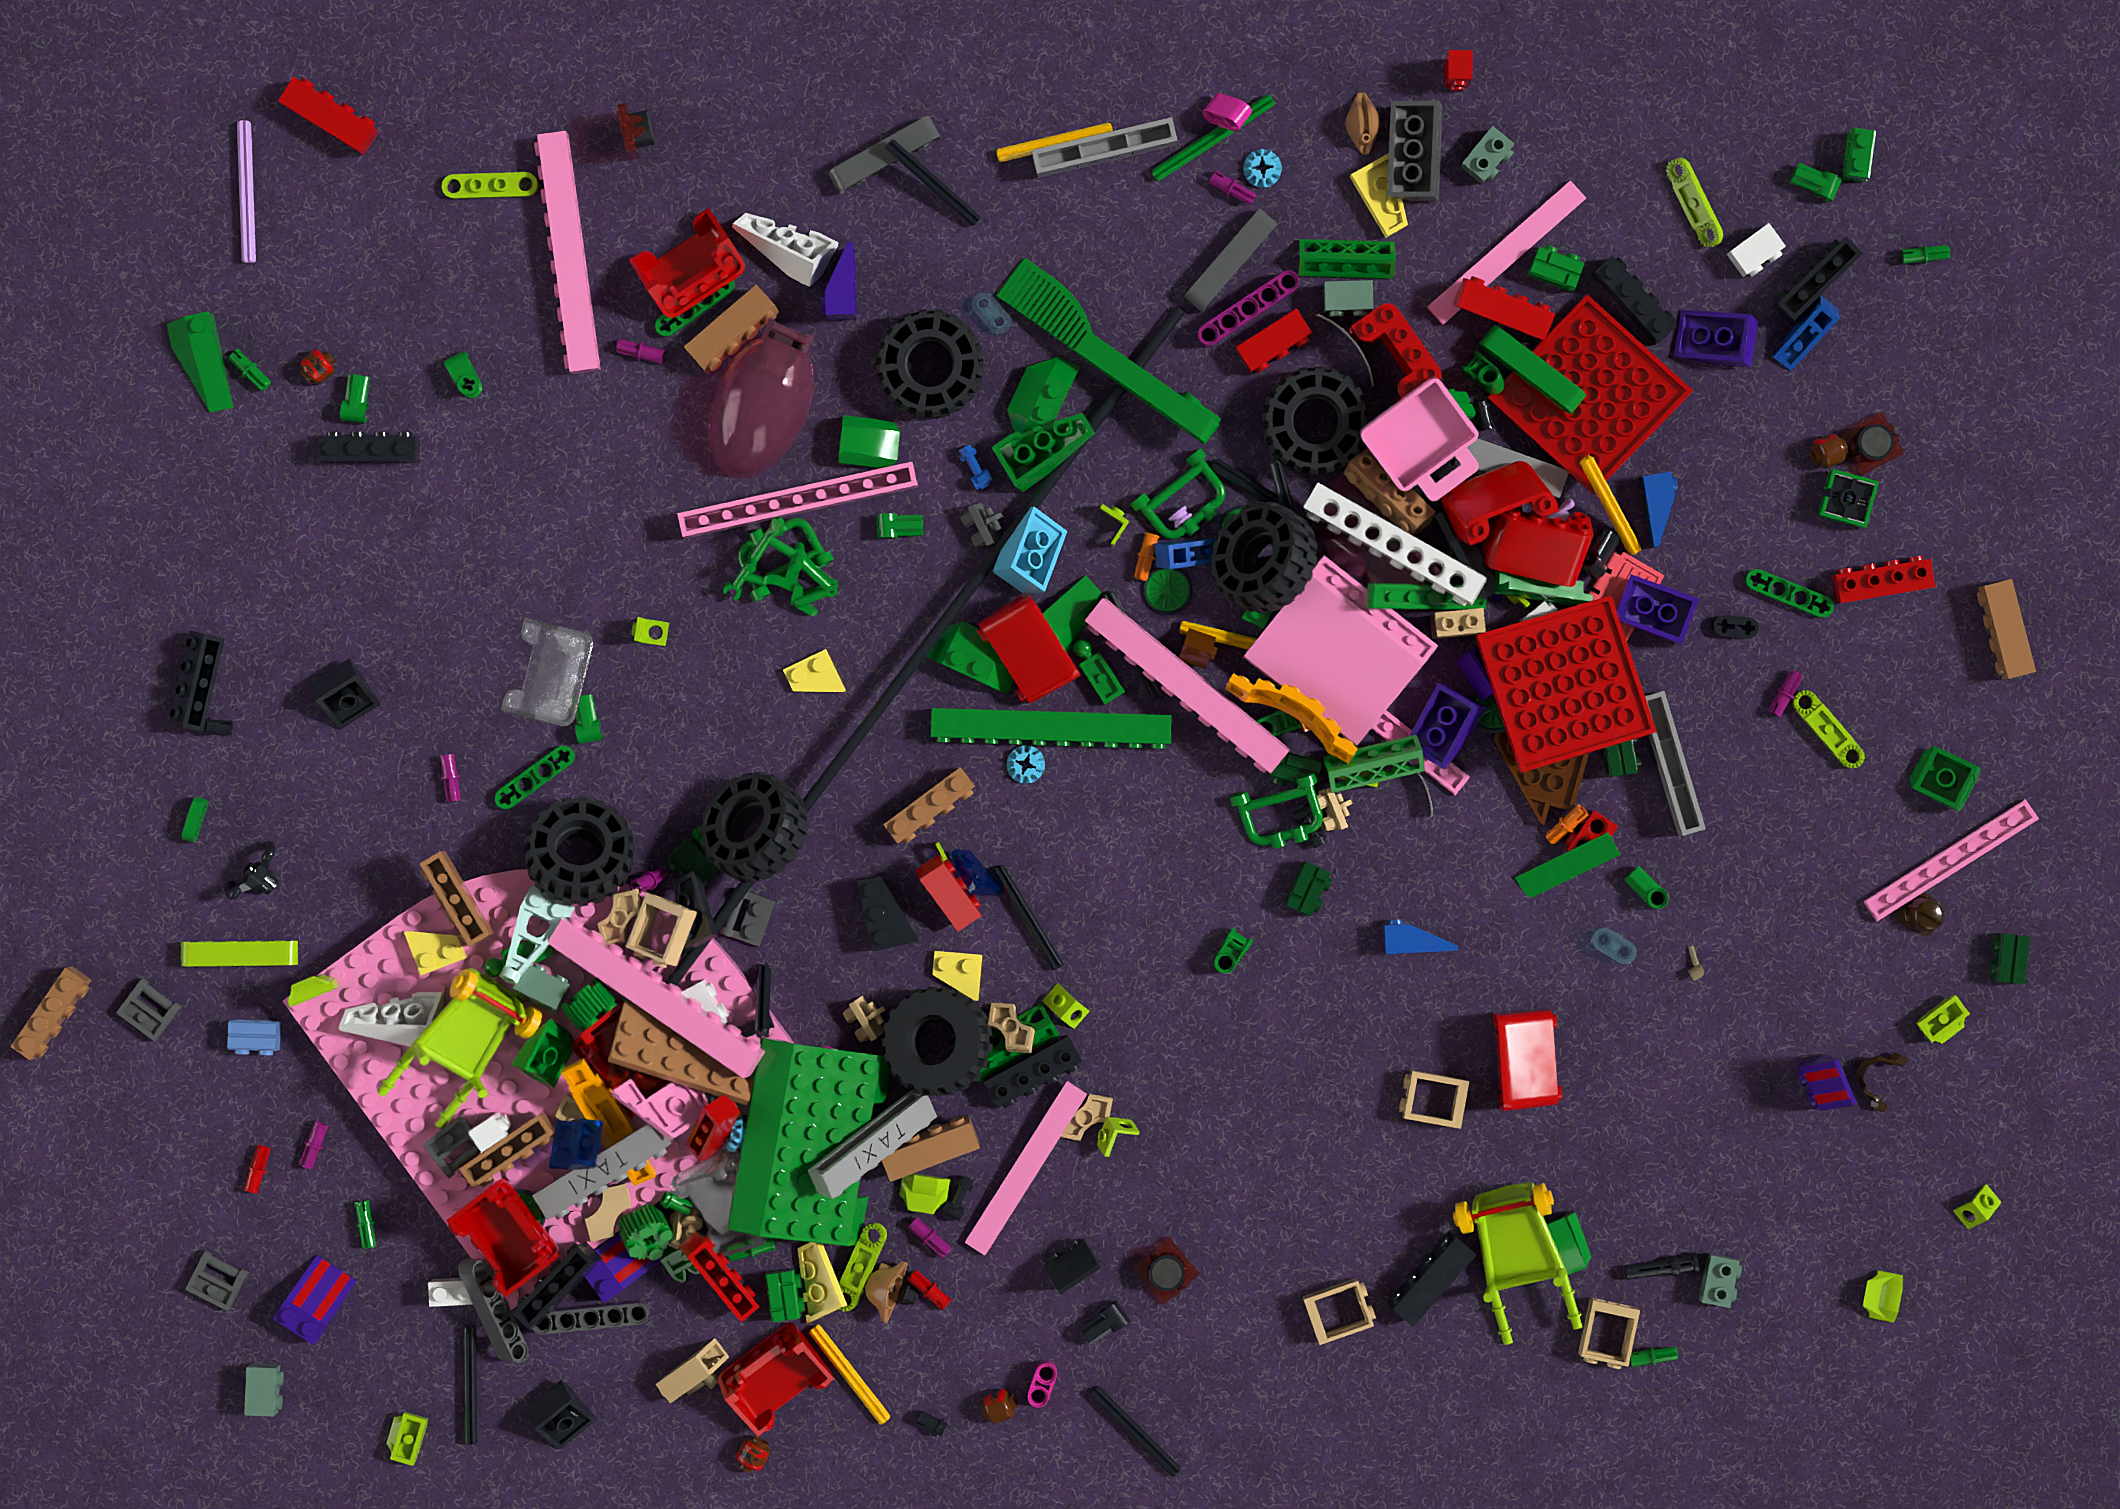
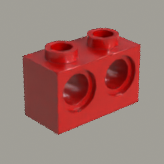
M1448 50L1444 58V87H1449L1451 92L1464 91V88H1468L1473 79V50Z
M1591 810L1588 813L1589 816L1579 823L1581 826L1577 832L1573 831L1565 841L1567 847L1565 850L1570 851L1577 848V843L1582 839L1589 842L1605 833H1609L1612 836L1618 826L1597 811ZM1599 820L1602 828L1600 832L1595 834L1591 831L1590 825L1592 821Z

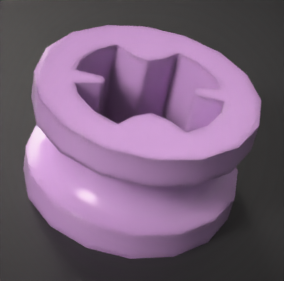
M1186 506L1169 518L1170 521H1174L1175 528L1192 516L1191 513H1187Z

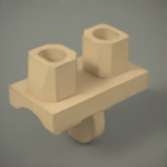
M1330 788L1317 791L1321 809L1324 808L1327 817L1323 818L1320 826L1321 830L1325 832L1347 828L1348 825L1344 817L1350 815L1347 806L1353 804L1351 799L1344 801L1341 793L1335 795V793H1331Z
M861 996L850 1003V1007L843 1012L844 1017L849 1023L856 1019L860 1022L862 1027L855 1031L859 1042L869 1039L873 1041L885 1033L880 1025L884 1023L880 1013L885 1011L883 1006L877 1009L873 1002L867 1004L864 997Z
M691 1209L686 1216L675 1210V1213L670 1215L669 1222L673 1226V1237L669 1241V1246L678 1249V1246L693 1235L696 1230L702 1228L703 1221L698 1217V1210Z

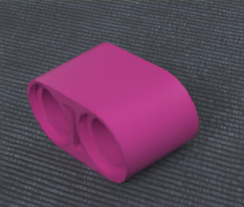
M1216 93L1202 114L1210 123L1237 132L1251 115L1252 109L1240 99Z
M1049 1360L1041 1361L1035 1369L1027 1395L1028 1402L1034 1407H1043L1049 1400L1057 1378V1368L1053 1362ZM1043 1367H1050L1053 1370V1374L1049 1378H1044L1040 1375V1370ZM1037 1389L1042 1390L1045 1393V1397L1042 1400H1035L1031 1395L1032 1392Z

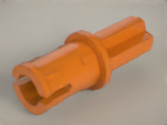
M1146 532L1144 533L1145 536L1140 553H1137L1139 558L1134 573V578L1141 581L1148 579L1152 560L1156 558L1153 557L1155 553L1154 543H1157L1159 539L1158 535Z
M1578 804L1565 817L1559 818L1560 822L1545 835L1546 839L1551 844H1556L1567 833H1572L1574 828L1589 816L1584 807L1581 808V805Z

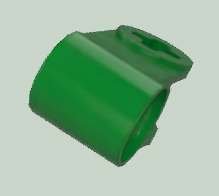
M465 350L443 361L458 390L464 396L476 398L481 394V381ZM468 381H471L473 383V390L471 391L467 389Z
M1477 350L1474 352L1473 358L1465 366L1461 365L1459 367L1472 382H1475L1490 395L1499 394L1504 389L1505 381L1497 367ZM1491 378H1495L1492 382H1488Z
M1281 710L1256 721L1259 724L1267 722L1271 727L1270 733L1273 736L1283 735L1301 728L1300 724H1297L1295 717Z
M1232 927L1213 960L1215 969L1220 973L1232 972L1249 949L1253 939L1245 938ZM1233 939L1236 940L1237 942L1241 943L1242 946H1240L1239 944H1237L1236 942H1234ZM1222 956H1228L1231 960V965L1226 970L1221 969L1218 965L1219 958Z

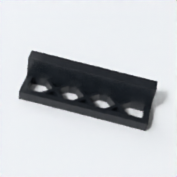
M1439 512L1434 515L1433 521L1455 560L1486 577V582L1477 596L1479 602L1495 595V577L1489 567L1484 564L1483 556L1476 544L1469 545L1454 537L1445 512L1442 514Z

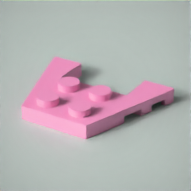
M631 1079L611 1092L616 1099L671 1141L693 1127L703 1107L708 1105L705 1092L675 1082L670 1083L648 1099L643 1097Z

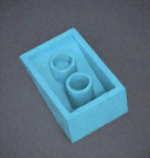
M1034 506L1030 507L1001 549L993 572L1022 593L1026 592L1029 595L1045 592L1067 531Z

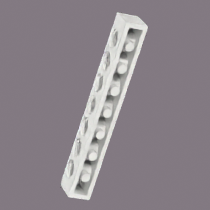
M1317 483L1303 507L1304 511L1307 512L1306 517L1316 523L1320 520L1328 524L1327 529L1338 535L1340 532L1348 535L1347 540L1359 547L1361 544L1369 547L1368 552L1380 559L1382 556H1385L1391 560L1389 564L1399 570H1402L1403 567L1412 572L1410 576L1420 582H1423L1424 579L1433 584L1431 587L1441 594H1444L1445 591L1454 596L1452 599L1463 606L1466 603L1471 606L1473 605L1486 582V577L1320 483ZM1327 506H1336L1338 508L1337 513L1334 516L1325 515L1324 510ZM1349 517H1355L1359 522L1356 527L1348 528L1345 525V521ZM1376 529L1379 531V537L1375 540H1369L1366 537L1367 531ZM1394 540L1400 543L1398 551L1390 552L1387 549V544L1390 541ZM1413 552L1421 555V560L1417 564H1412L1408 561V556ZM1438 564L1443 570L1440 575L1433 576L1429 573L1430 566ZM1454 576L1461 577L1464 580L1463 585L1459 588L1452 587L1450 585L1451 578Z

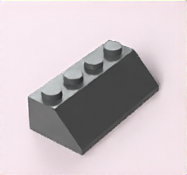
M1391 101L1387 197L1410 201H1439L1443 106L1439 101Z

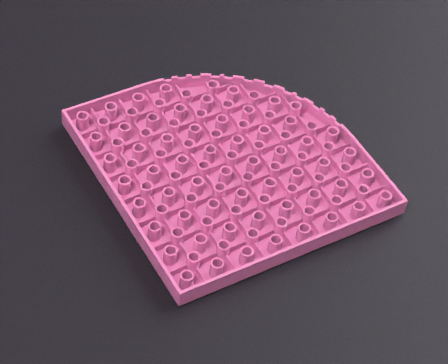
M527 869L484 875L464 882L494 932L493 935L471 947L467 944L464 945L461 941L467 958L420 975L404 932L414 931L458 935L457 932H459L455 923L452 924L446 916L445 911L447 909L442 902L439 903L433 894L398 915L320 973L336 978L339 988L293 1007H290L287 1001L289 996L283 1000V1003L447 1226L449 1225L446 1221L448 1218L501 1178L508 1181L515 1190L523 1189L535 1194L605 1151L606 1148L586 1118L587 1128L597 1137L586 1159L584 1160L563 1148L566 1141L565 1127L554 1114L565 1094L567 1093L572 1096L569 1085L562 1074L553 1088L529 1078L511 1066L518 1052L528 1040L515 1034V1025L512 1023L480 1077L488 1092L487 1096L480 1098L473 1088L466 1097L467 1101L463 1102L452 1116V1121L463 1115L474 1129L500 1112L501 1115L505 1114L510 1119L513 1125L511 1130L514 1132L544 1111L557 1132L552 1134L554 1140L543 1147L540 1143L533 1147L534 1153L522 1161L520 1157L512 1162L513 1168L503 1175L498 1171L492 1176L494 1181L484 1188L478 1185L473 1189L460 1171V1168L455 1171L456 1174L448 1178L422 1144L441 1131L435 1125L441 1116L440 1112L445 1111L454 1099V1093L459 1092L467 1080L431 1059L427 1065H422L415 1055L409 1063L410 1068L408 1070L405 1069L394 1084L395 1088L390 1089L387 1095L382 1097L377 1093V1090L383 1084V1078L386 1079L397 1065V1059H401L410 1046L340 1031L339 1025L346 1009L375 1003L376 1005L390 1003V999L396 997L399 1000L412 998V994L418 992H443L445 1008L453 999L450 996L452 981L462 970L472 968L489 976L485 972V963L491 958L503 959L501 951L510 948L520 906L531 886L535 887V881L530 879ZM625 883L624 886H618L616 894L630 891L629 885L631 884ZM644 891L640 894L642 903L646 893L649 892ZM606 896L603 902L597 904L595 902L588 903V906H579V904L572 903L571 905L575 907V910L571 917L581 920L584 923L583 927L590 932L594 930L599 933L597 923L605 920L611 913L613 896ZM659 909L645 947L665 954L674 925L677 923V916ZM638 915L631 920L628 926L627 940H629ZM531 916L526 930L528 934L536 937L545 933L549 929L550 924L536 916ZM713 938L677 987L683 992L705 979L707 983L711 982L717 992L715 998L719 1004L723 1003L728 1011L729 1016L726 1017L728 1022L725 1024L727 1026L731 1024L736 1027L755 1019L756 990L736 963ZM628 941L615 944L623 950L622 954L628 958L634 957L642 962L644 969L655 971L661 975L663 982L667 980L676 968V966L668 964L666 968L653 964V959L647 957V960L634 956V950L626 947ZM552 947L555 955L534 964L547 970L546 973L552 976L557 974L568 980L571 991L565 1002L570 1005L569 999L588 984L591 987L594 986L591 981L596 976ZM685 954L682 955V956H680L677 965H678L679 962L682 960V958L685 956ZM500 976L491 977L513 992L514 984L506 982ZM603 982L616 998L614 1000L616 1004H619L622 1000L624 1001L625 996ZM519 998L523 1003L524 1010L528 1007H533L541 1012L542 1019L539 1028L549 1019H552L566 1028L574 1040L584 1032L581 1028L577 1029L562 1009L556 1016ZM770 1011L775 1027L770 1028L769 1035L764 1038L794 1043ZM597 1014L595 1017L599 1020L603 1016ZM756 1034L746 1038H752L759 1043L761 1040V1038H758ZM574 1051L566 1066L580 1060ZM638 1115L631 1118L634 1123L633 1130L635 1132L649 1124ZM742 1115L743 1120L746 1121L747 1115ZM691 1127L671 1141L672 1144L665 1148L666 1154L656 1160L653 1156L648 1158L656 1171L654 1178L636 1186L632 1184L629 1177H626L617 1184H615L614 1180L606 1184L608 1187L627 1183L632 1207L625 1209L619 1214L615 1222V1233L620 1230L618 1223L620 1222L619 1219L623 1218L622 1215L632 1214V1211L640 1210L644 1204H647V1206L652 1204L653 1206L659 1202L666 1190H675L728 1151L726 1142L720 1151L699 1162L685 1145L692 1132L693 1127ZM469 1139L444 1159L447 1163H451L474 1144ZM481 1152L478 1153L475 1157H473V1158H472L471 1160H469L467 1163H469L470 1161H472L474 1158H476L477 1156H479V1155L482 1154V1153H481ZM594 1192L587 1196L589 1201L577 1208L575 1204L568 1207L569 1213L558 1220L555 1216L549 1220L545 1219L543 1227L558 1246L560 1256L505 1298L510 1310L518 1306L517 1302L525 1294L528 1293L530 1295L535 1290L533 1287L535 1283L543 1276L546 1278L551 1273L549 1269L558 1260L562 1261L567 1256L566 1251L573 1244L577 1243L579 1245L587 1242L595 1249L608 1239L591 1242L585 1218L595 1214L600 1208L603 1192L597 1196ZM469 1235L465 1237L455 1236L472 1259L485 1260V1256L480 1249L478 1250L472 1245ZM491 1268L493 1274L495 1275L497 1273L496 1270Z

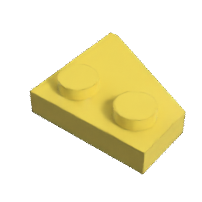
M826 649L783 669L792 690L795 692L846 691Z
M414 931L404 932L420 975L467 958L458 935Z
M935 951L933 975L974 1001H978L982 955Z

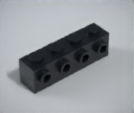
M1847 236L1840 241L1835 239L1826 248L1828 253L1823 258L1818 256L1808 265L1811 270L1806 275L1801 272L1792 281L1794 286L1789 291L1784 289L1774 298L1777 303L1772 308L1788 324L1798 318L1863 254Z
M1612 255L1592 276L1653 344L1657 345L1677 327L1674 323L1676 320L1669 311L1666 310L1664 312L1658 306L1659 300L1652 293L1648 294L1642 288L1643 283L1636 275L1631 276L1626 270L1627 265L1624 261Z
M326 432V436H319V460L322 462H420V438L413 436V432H398V436H389V432H374V436H365V432H350V436H341V432Z
M189 631L185 641L184 657L179 667L178 683L174 688L173 705L169 710L168 724L201 732L204 731L225 638Z
M1069 1035L984 1080V1083L997 1107L1003 1105L1004 1108H1007L1017 1102L1016 1097L1022 1094L1027 1097L1038 1091L1036 1086L1044 1082L1047 1086L1059 1079L1057 1075L1066 1071L1067 1074H1070L1079 1069V1063L1082 1062V1059Z
M1449 1230L1447 1234L1442 1235L1438 1239L1433 1250L1422 1257L1418 1267L1407 1274L1404 1283L1392 1291L1387 1304L1414 1327L1473 1260L1476 1254Z
M587 1242L579 1245L577 1243L573 1244L566 1251L567 1256L562 1261L558 1260L549 1269L551 1273L546 1278L543 1276L533 1286L535 1290L530 1295L528 1293L525 1294L517 1302L519 1306L512 1313L528 1330L538 1326L603 1259Z

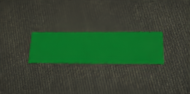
M1605 833L1515 877L1523 893L1532 898L1621 854L1610 834Z

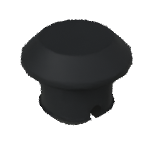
M909 1284L903 1286L899 1297L900 1304L902 1305L906 1302L914 1305L916 1303L914 1298H918L919 1295L918 1291L910 1289Z

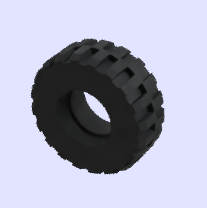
M920 309L912 314L907 313L903 315L902 319L892 323L890 329L886 334L884 333L880 340L881 343L876 353V372L880 385L888 399L901 411L903 410L911 416L924 417L925 419L950 416L951 413L958 412L964 408V405L973 399L978 387L981 385L984 360L980 342L970 326L952 313L948 314L939 309H935V311ZM925 342H936L943 345L952 357L953 366L949 377L943 383L936 386H924L917 383L908 371L907 363L910 353L916 346Z
M1323 366L1300 368L1284 376L1273 387L1265 401L1261 415V430L1265 438L1264 442L1272 452V456L1276 460H1281L1285 465L1284 467L1291 471L1294 470L1307 476L1308 474L1322 476L1327 473L1336 472L1348 465L1349 461L1361 451L1364 441L1360 436V431L1370 422L1369 406L1365 402L1362 390L1356 387L1350 377H1345L1338 370L1333 368L1331 370L1326 369ZM1310 399L1324 400L1336 411L1338 426L1336 432L1329 440L1314 444L1304 441L1297 435L1293 426V416L1297 407L1304 401Z
M1260 502L1252 504V507L1248 506L1239 510V513L1233 515L1228 520L1226 526L1221 528L1218 533L1219 537L1213 544L1214 551L1213 555H1211L1210 563L1213 567L1211 569L1212 578L1216 581L1217 589L1224 594V597L1250 612L1267 613L1269 610L1273 612L1281 609L1283 605L1292 603L1294 598L1298 594L1301 595L1305 590L1304 587L1308 581L1310 582L1313 576V569L1317 564V542L1314 540L1315 534L1312 528L1309 527L1308 522L1287 507L1275 502ZM1274 543L1270 559L1263 568L1254 573L1255 563L1259 554L1266 546Z
M765 772L742 774L739 778L731 779L726 786H722L717 791L713 799L711 798L708 808L702 816L703 823L700 827V837L702 838L701 845L706 858L715 867L740 882H759L760 879L767 880L772 878L774 874L782 872L789 862L792 863L796 858V853L803 846L804 835L807 834L806 821H808L807 810L804 809L803 799L794 789L778 777ZM764 813L763 821L758 831L751 838L744 841V835L750 823Z
M579 796V799L568 797L562 799V802H553L547 806L546 811L541 810L535 816V822L530 823L528 827L527 837H525V865L527 866V873L530 879L535 881V887L540 892L545 891L547 897L553 901L558 899L563 901L564 905L569 906L572 903L579 904V906H588V903L595 902V904L603 902L604 897H612L618 892V886H624L628 880V874L632 870L634 856L632 831L628 828L626 819L623 816H618V810L610 805L607 807L601 800L595 799L593 801L588 800V797ZM581 837L595 842L601 848L602 854L592 863L573 865L560 858L556 850L564 841Z
M931 986L924 990L917 989L912 991L911 996H904L898 1001L900 1005L897 1008L891 1009L888 1014L891 1018L888 1023L884 1022L882 1029L886 1033L885 1039H881V1047L885 1048L886 1054L883 1055L885 1063L891 1067L890 1073L894 1078H898L903 1086L930 1096L954 1095L956 1091H964L969 1088L970 1082H976L980 1078L981 1074L979 1072L982 1068H986L989 1060H986L988 1052L992 1053L993 1044L989 1043L992 1030L991 1027L987 1026L988 1018L986 1014L979 1009V1005L974 1000L969 999L963 993L949 988ZM935 1019L948 1021L953 1026L956 1034V1045L953 1053L940 1064L926 1062L918 1048V1039L922 1029Z

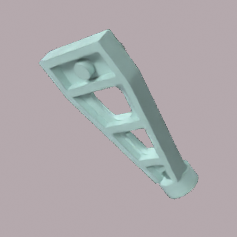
M531 886L520 906L506 965L499 976L506 982L517 985L523 973L549 946L548 940L561 919H569L575 907L564 905L563 901L558 899L553 901L547 897L546 892H540L536 887ZM531 916H536L550 924L549 929L543 936L536 938L527 933L526 928ZM522 939L535 945V949L527 958H523L516 953Z

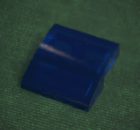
M579 1119V1122L557 1120L549 1160L550 1169L584 1170L596 1168L604 1122L588 1119Z

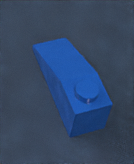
M1820 295L1799 318L1773 354V358L1792 371L1840 319L1838 308Z
M1672 472L1640 477L1651 548H1656L1660 545L1675 498V491L1678 490L1677 479L1672 477Z
M1218 537L1154 543L1156 567L1175 569L1211 564L1210 559L1214 551L1213 544L1217 541Z
M1402 919L1388 920V924L1383 925L1385 954L1458 950L1457 945L1407 923L1403 924Z

